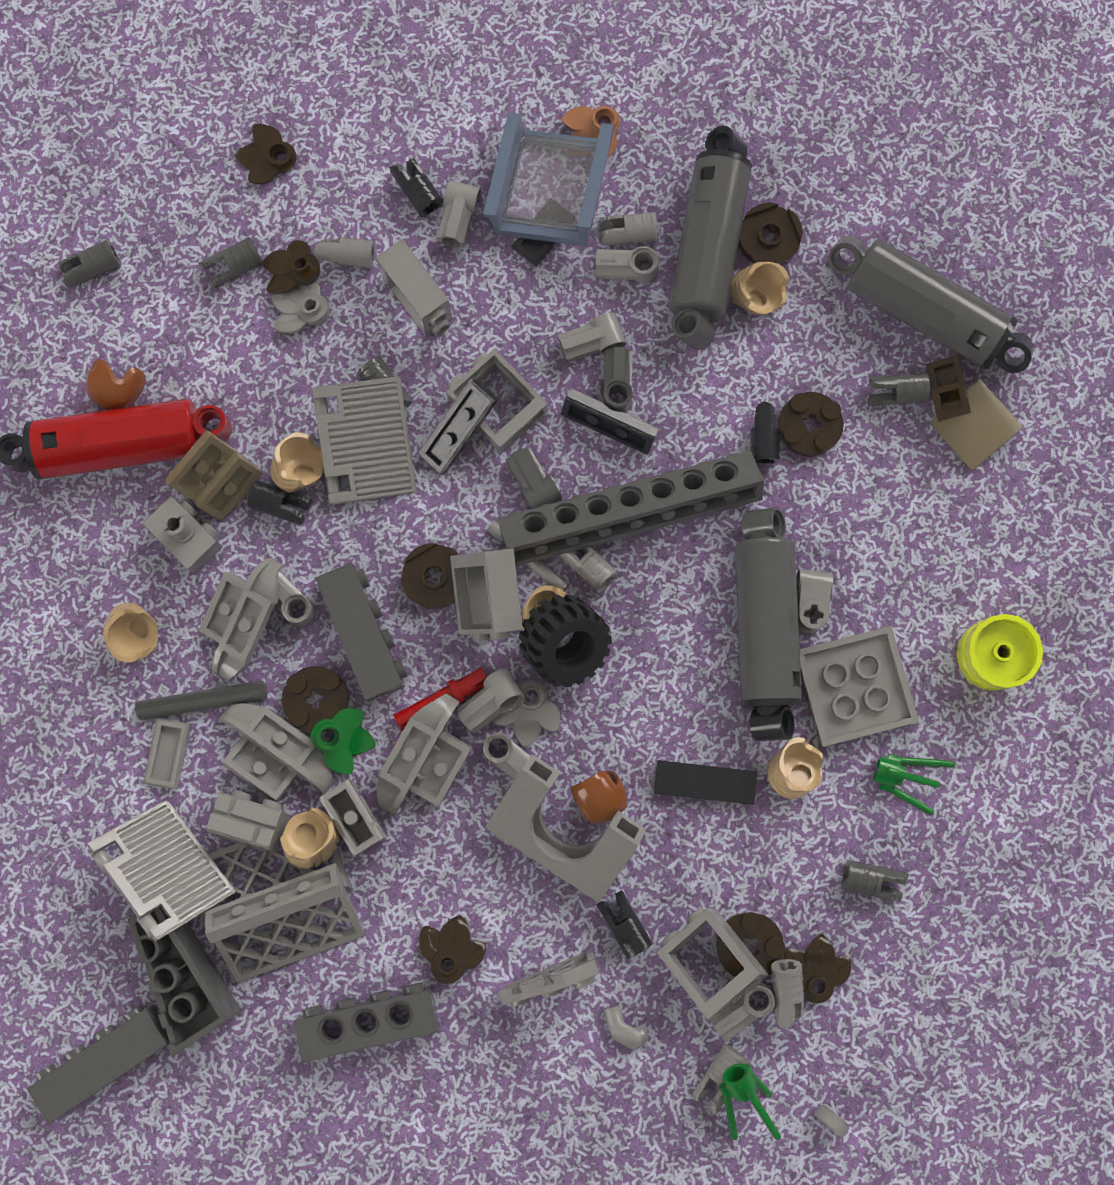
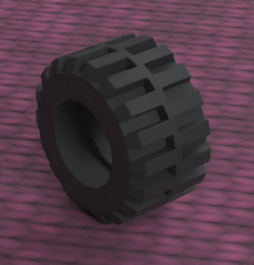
M565 594L562 598L560 595L552 596V601L548 602L546 599L541 601V606L537 610L533 608L529 612L531 617L524 619L522 623L525 629L519 632V639L522 642L519 644L520 651L524 654L525 660L547 683L550 682L553 686L557 687L561 684L564 687H572L573 682L580 685L585 682L584 679L586 677L592 678L596 675L594 671L598 667L602 668L605 664L603 659L609 656L610 649L607 646L612 643V637L608 634L610 628L604 622L605 620L579 597L574 598L572 595ZM574 632L569 642L557 649L560 641L568 634Z

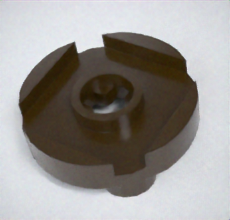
M768 202L756 205L747 212L742 220L738 245L743 255L752 264L756 262H772L782 266L788 263L798 252L803 230L799 218L793 211L778 207L779 204ZM765 229H769L771 233L777 232L778 236L775 237L774 242H769L762 237L765 234Z
M817 392L795 394L784 405L778 418V428L780 429V436L783 442L792 452L805 457H816L828 452L839 441L844 427L840 405L826 395ZM809 416L814 417L815 422L819 424V428H814L812 433L807 432V426L802 424V420H808Z
M428 543L417 547L407 556L404 562L401 581L406 594L414 603L426 609H443L455 603L450 556L459 554L454 549L444 545H437L436 543ZM434 568L436 572L442 570L444 573L440 577L441 582L437 585L434 582L429 584L426 582V579L429 577L428 570Z
M321 666L306 667L291 675L282 693L283 711L290 723L307 732H311L313 726L318 721L332 719L340 710L349 706V692L344 681L338 674ZM313 690H318V694L325 697L324 702H320L317 709H313V705L307 703V697L312 696Z
M742 912L731 916L726 922L741 941L746 937L749 940L757 938L759 941L756 945L758 952L753 956L767 972V977L772 974L771 965L775 961L782 960L786 949L780 929L770 918L763 914ZM717 936L716 948L718 959L725 970L736 977L744 970V967L722 939Z

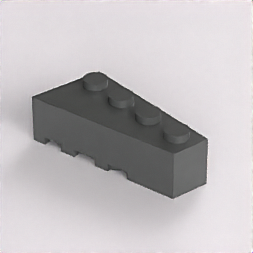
M161 907L151 912L158 925L169 919ZM136 914L128 919L141 963H145L150 979L147 981L150 992L155 994L160 1010L158 1016L162 1029H166L170 1041L168 1048L171 1057L242 1011L188 923L156 942L148 937L138 923Z

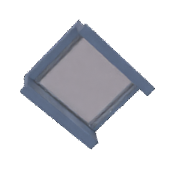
M508 112L483 212L485 218L491 219L495 234L588 247L589 233L593 225L614 132V124L601 123L597 139L525 130L521 114Z

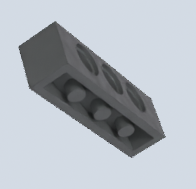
M422 982L404 986V993L390 996V990H384L370 994V1000L357 1003L356 997L337 1001V1008L324 1011L323 1005L303 1009V1015L294 1020L301 1062L438 1032L440 1024L432 987L424 988ZM397 1004L406 1006L410 1013L409 1019L406 1021L396 1020L392 1014L393 1006ZM369 1012L373 1014L376 1020L375 1027L371 1029L362 1027L359 1022L360 1013ZM333 1019L341 1024V1035L332 1036L327 1032V1020Z

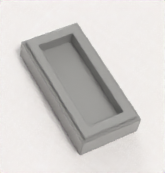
M161 718L156 719L143 784L178 790L191 724Z

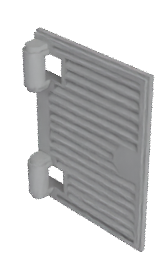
M400 376L312 387L329 504L334 505L417 493ZM337 396L339 413L329 414L326 397ZM348 475L350 491H340L338 476Z
M167 800L87 843L95 863L103 874L109 876L136 914L138 923L148 937L156 942L236 893L229 881ZM115 843L122 855L111 860L105 848ZM161 907L169 919L158 925L151 912Z

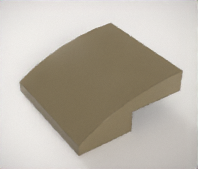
M981 379L967 389L971 413L939 422L937 416H935L929 422L971 470H974L1023 428L1020 422Z
M206 430L165 478L168 486L192 499L198 508L223 521L253 486L254 482L261 477L263 472L233 447Z

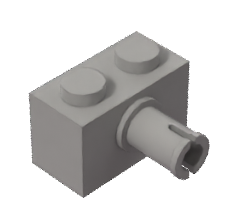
M170 496L142 524L187 570L195 574L223 547L217 541L221 535L207 521L201 525L194 518L198 512L185 499L179 503Z

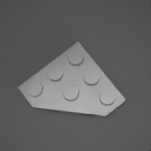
M590 949L498 988L497 993L502 1006L511 1004L512 1007H516L531 1000V997L542 995L543 999L548 998L571 985H574L576 989H580L596 981L595 975L600 974L598 963L593 950Z

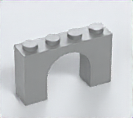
M532 754L518 773L485 828L493 832L497 838L508 842L520 850L526 857L535 860L549 869L553 875L564 879L576 887L582 894L591 897L599 903L637 849L647 829L620 811H617L604 832L594 842L586 845H572L559 840L547 829L542 818L541 807L545 796L560 772Z

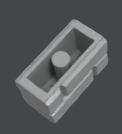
M348 779L319 797L353 856H358L387 838V835L364 797L359 795L360 791L355 782Z
M232 790L231 795L220 792L213 808L214 811L211 813L207 823L206 831L213 836L272 854L278 853L281 844L280 837L290 820V816L281 810L283 805L268 799H263L262 804L250 801L251 795L238 790Z

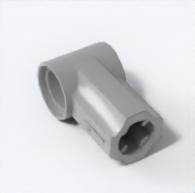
M452 180L448 182L444 196L445 210L437 236L438 242L452 247L464 248L472 216H476L477 213L475 212L476 201L481 198V187Z
M647 246L638 247L635 250L597 249L595 277L596 279L636 280L643 284L650 283L658 274V255L655 250ZM640 261H649L652 267L643 271L638 269L636 265Z
M613 312L597 316L588 325L558 335L559 344L567 363L598 352L605 354L606 349L617 346L624 347L627 344L617 316Z
M280 571L278 574V603L274 607L295 627L305 628L310 626L316 618L315 606ZM298 604H306L305 614L300 618H293L292 611L294 607Z
M500 669L490 674L484 681L483 686L485 688L457 709L460 721L470 732L476 734L498 715L516 710L525 701L524 694L508 669Z
M503 733L492 734L483 743L482 751L485 758L513 780H515L530 757L529 754ZM494 739H501L506 743L507 752L502 758H494L488 751V745Z
M760 982L720 1018L710 1021L718 1034L726 1042L759 1017L769 1015L774 1008L775 998L770 988L765 983ZM755 991H763L767 994L766 1002L760 1007L752 1006L749 1003V997Z

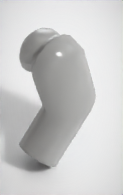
M619 1004L603 1009L613 1040L630 1049H638L642 1044L646 1043L648 1039L646 1030L642 1026L632 1027L626 1024Z

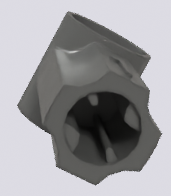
M613 347L605 350L603 403L627 413L633 397V351L625 347ZM614 393H619L626 400L622 403H615L609 397Z
M530 446L521 448L505 459L509 470L521 488L520 492L523 499L527 500L531 509L543 504L563 501L557 486L549 475L546 476Z

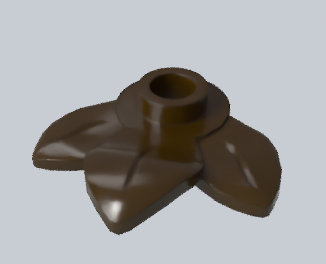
M253 124L252 133L255 143L246 145L234 152L237 161L245 168L250 169L248 181L253 184L271 182L278 173H285L291 170L297 160L294 148L289 143L282 141L279 131L265 124ZM278 154L286 155V159L277 162L275 160Z
M301 240L291 241L287 251H273L263 260L264 267L273 274L266 288L267 292L271 294L288 293L299 283L309 285L314 283L320 276V263L318 259L311 254V247Z
M461 915L450 919L442 927L441 932L430 926H424L419 937V947L422 956L431 962V972L434 978L443 984L455 983L462 977L464 970L477 967L483 960L486 951L485 942L478 940L470 941L469 926ZM445 960H451L454 963V968L449 972L441 968Z
M821 933L810 942L805 953L793 948L785 949L784 959L796 960L802 964L804 997L812 1003L819 1004L829 1000L834 992V987L846 982L851 973V958L848 956L835 957L833 945ZM816 980L823 982V989L820 992H813L812 984Z

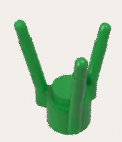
M888 754L887 758L880 756L877 762L878 771H875L873 781L880 783L879 789L890 792L914 807L932 815L934 813L932 808L898 789L895 785L901 786L904 779L934 788H939L940 783L926 777L906 772V767L901 764L954 767L955 762L899 757Z
M739 1063L730 1066L723 1074V1083L719 1085V1089L724 1097L732 1139H738L732 1103L733 1097L740 1102L751 1101L773 1137L779 1140L781 1135L757 1098L756 1087L767 1097H771L772 1092L754 1074L749 1064Z

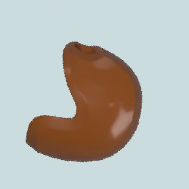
M97 359L93 362L92 368L87 373L85 383L87 395L94 404L104 410L130 407L141 395L146 384V376L138 368L131 367L123 378L119 379L104 360Z
M600 771L585 781L570 787L579 811L589 822L594 824H603L611 821L617 811L622 813L628 806L626 789L619 776L613 771Z

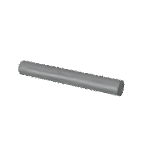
M494 521L487 528V531L503 544L499 523ZM541 560L526 564L550 586H555L561 590L568 586V583Z

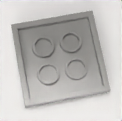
M892 626L800 649L801 680L820 747L919 722Z

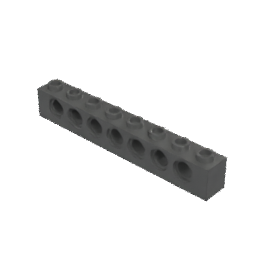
M751 451L739 454L734 453L721 459L700 462L691 467L670 470L664 474L646 479L640 478L631 483L607 487L601 491L586 495H577L564 501L543 504L537 508L522 512H513L498 518L504 548L514 549L515 566L517 567L763 500L764 479Z

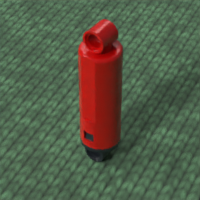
M189 399L28 421L23 428V437L15 433H9L0 438V462L16 472L25 473L31 471L35 479L41 480L179 460L186 455L206 431V425L210 420H220L218 427L210 432L224 442L232 434V424L219 407L205 405L197 410L193 401ZM22 447L21 455L12 460L13 451L16 448Z

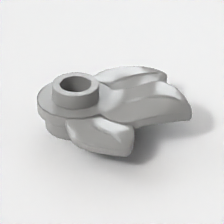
M316 281L309 285L299 283L292 291L284 294H273L271 297L273 305L282 313L274 325V329L280 333H298L307 324L313 326L323 324L329 316V303L321 295L320 286Z
M528 680L519 685L524 696L529 691L537 692L538 700L535 703H528L525 699L523 704L516 710L506 714L501 713L494 718L495 725L513 724L515 736L522 746H528L533 743L540 735L542 728L549 731H558L561 716L558 707L548 700V692L545 686L535 680Z

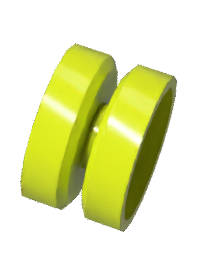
M1001 614L988 617L966 629L958 642L956 656L959 669L969 682L980 689L998 691L1023 685L1032 679L1041 666L1043 647L1039 634L1030 623L1019 616ZM998 649H1000L1002 652L1001 657L998 655Z

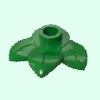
M356 708L342 709L332 719L318 721L311 730L310 738L312 744L316 749L323 752L326 765L338 773L352 774L354 768L352 755L367 752L376 746L371 734L360 727L364 719V711ZM327 729L332 730V737L326 741L322 740V732Z

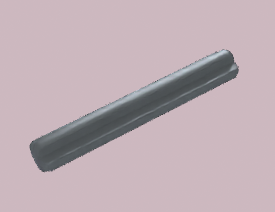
M256 681L141 700L135 703V713L139 720H147L225 707L232 704L261 701L267 698V687L264 681Z

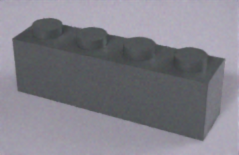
M351 562L315 577L364 699L370 702L405 687L403 679L408 677L401 659L394 660L390 648L395 647L388 628L382 630L377 618L383 615L376 599L369 600L365 588L370 587V583L363 568L357 570L356 566Z
M142 1005L137 1006L123 1016L126 1021L124 1024L116 1029L112 1024L94 1035L97 1042L88 1048H85L83 1044L79 1045L64 1055L67 1062L58 1068L53 1063L34 1075L37 1082L28 1087L27 1090L47 1124L55 1121L170 1043L166 1029H162L158 1016L159 1012L154 1005L145 1010Z

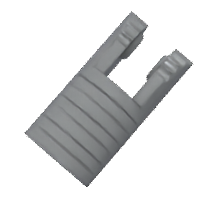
M655 212L602 217L598 221V225L602 230L600 242L603 245L657 241L658 238Z
M341 237L340 240H329L327 238L317 243L313 251L316 258L322 261L337 262L339 266L346 265L349 267L356 266L358 268L372 269L375 242L374 240Z
M592 546L580 549L584 554L581 560L573 552L559 555L596 593L605 590L618 575V572Z
M782 959L775 961L771 965L773 996L775 998V1017L777 1025L785 1029L791 1028L795 1023L794 1020L800 1019L804 1014V987L802 982V964L796 960Z
M724 1043L693 1092L692 1097L699 1101L706 1095L713 1081L719 1085L723 1083L722 1078L726 1069L734 1064H749V1059ZM720 1089L712 1099L709 1110L717 1115L724 1104V1097Z

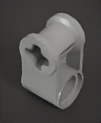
M798 569L796 579H799V589L797 591L798 627L802 633L813 634L819 631L829 618L833 573ZM809 610L813 611L814 617H818L813 624L810 623L809 617L804 616Z

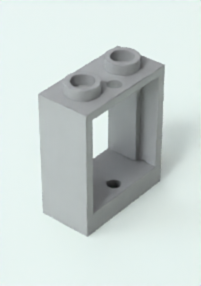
M401 239L379 254L376 260L383 280L427 338L432 334L439 336L446 332L451 326L449 322L453 320L449 300L405 241Z
M494 348L489 354L484 352L479 355L472 363L473 368L468 373L456 376L448 385L447 395L449 401L453 404L470 379L476 378L480 382L496 368L529 404L496 434L484 421L477 429L502 454L548 412V403Z
M514 549L450 556L459 635L472 634L473 640H496L510 638V631L522 630Z
M700 908L687 919L689 924L680 932L675 930L662 941L664 946L656 953L707 1020H717L766 978L768 974L717 909L706 908L704 910V908ZM708 924L711 925L744 967L743 971L710 999L707 998L675 956L676 952Z

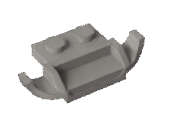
M271 557L259 563L247 581L232 572H224L199 628V632L219 643L212 661V670L214 674L228 682H232L234 675L242 672L251 663V657L272 610L278 603V574L284 565Z
M444 694L422 707L410 717L378 774L377 799L380 809L395 817L410 791L437 807L440 806L473 748L444 731L447 722L460 703L458 700Z
M242 703L232 704L218 718V721L222 724L226 723L237 730L239 736L242 737L222 761L223 765L272 801L278 802L297 777L302 781L304 779L308 781L322 795L327 793L333 784L334 779L330 768L325 763L323 753L314 747L311 739L265 706L260 707Z

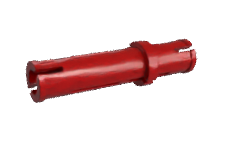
M480 666L475 671L456 681L454 678L449 680V685L394 713L393 716L403 732L410 717L422 707L444 694L458 700L461 705L466 702L465 698L485 688L483 684L487 676Z

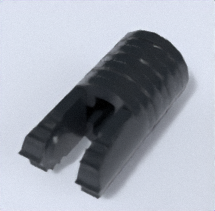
M415 158L406 161V168L412 178H410L399 163L389 167L390 173L421 217H426L442 206L443 199Z
M765 400L756 407L755 427L751 428L750 451L756 463L774 464L780 461V429L776 427V415L774 414L775 410H773L772 403L765 402Z
M256 480L250 490L247 506L301 525L305 521L303 513L285 506L286 503L308 510L314 501L309 497L294 492L289 493L277 486Z
M621 890L615 893V898L626 917L625 919L618 922L610 906L604 901L596 905L624 955L629 959L643 952L653 943L624 892Z

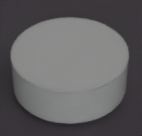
M820 1105L814 1113V1116L840 1138L849 1129L848 1124L825 1105Z

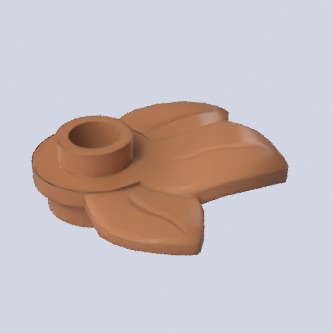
M579 106L568 111L561 118V122L574 131L572 136L597 139L600 131L598 122L601 119H608L610 124H614L608 158L615 152L618 143L616 132L620 127V117L613 108L600 106L593 110L586 106ZM569 150V154L573 156L591 154V152Z

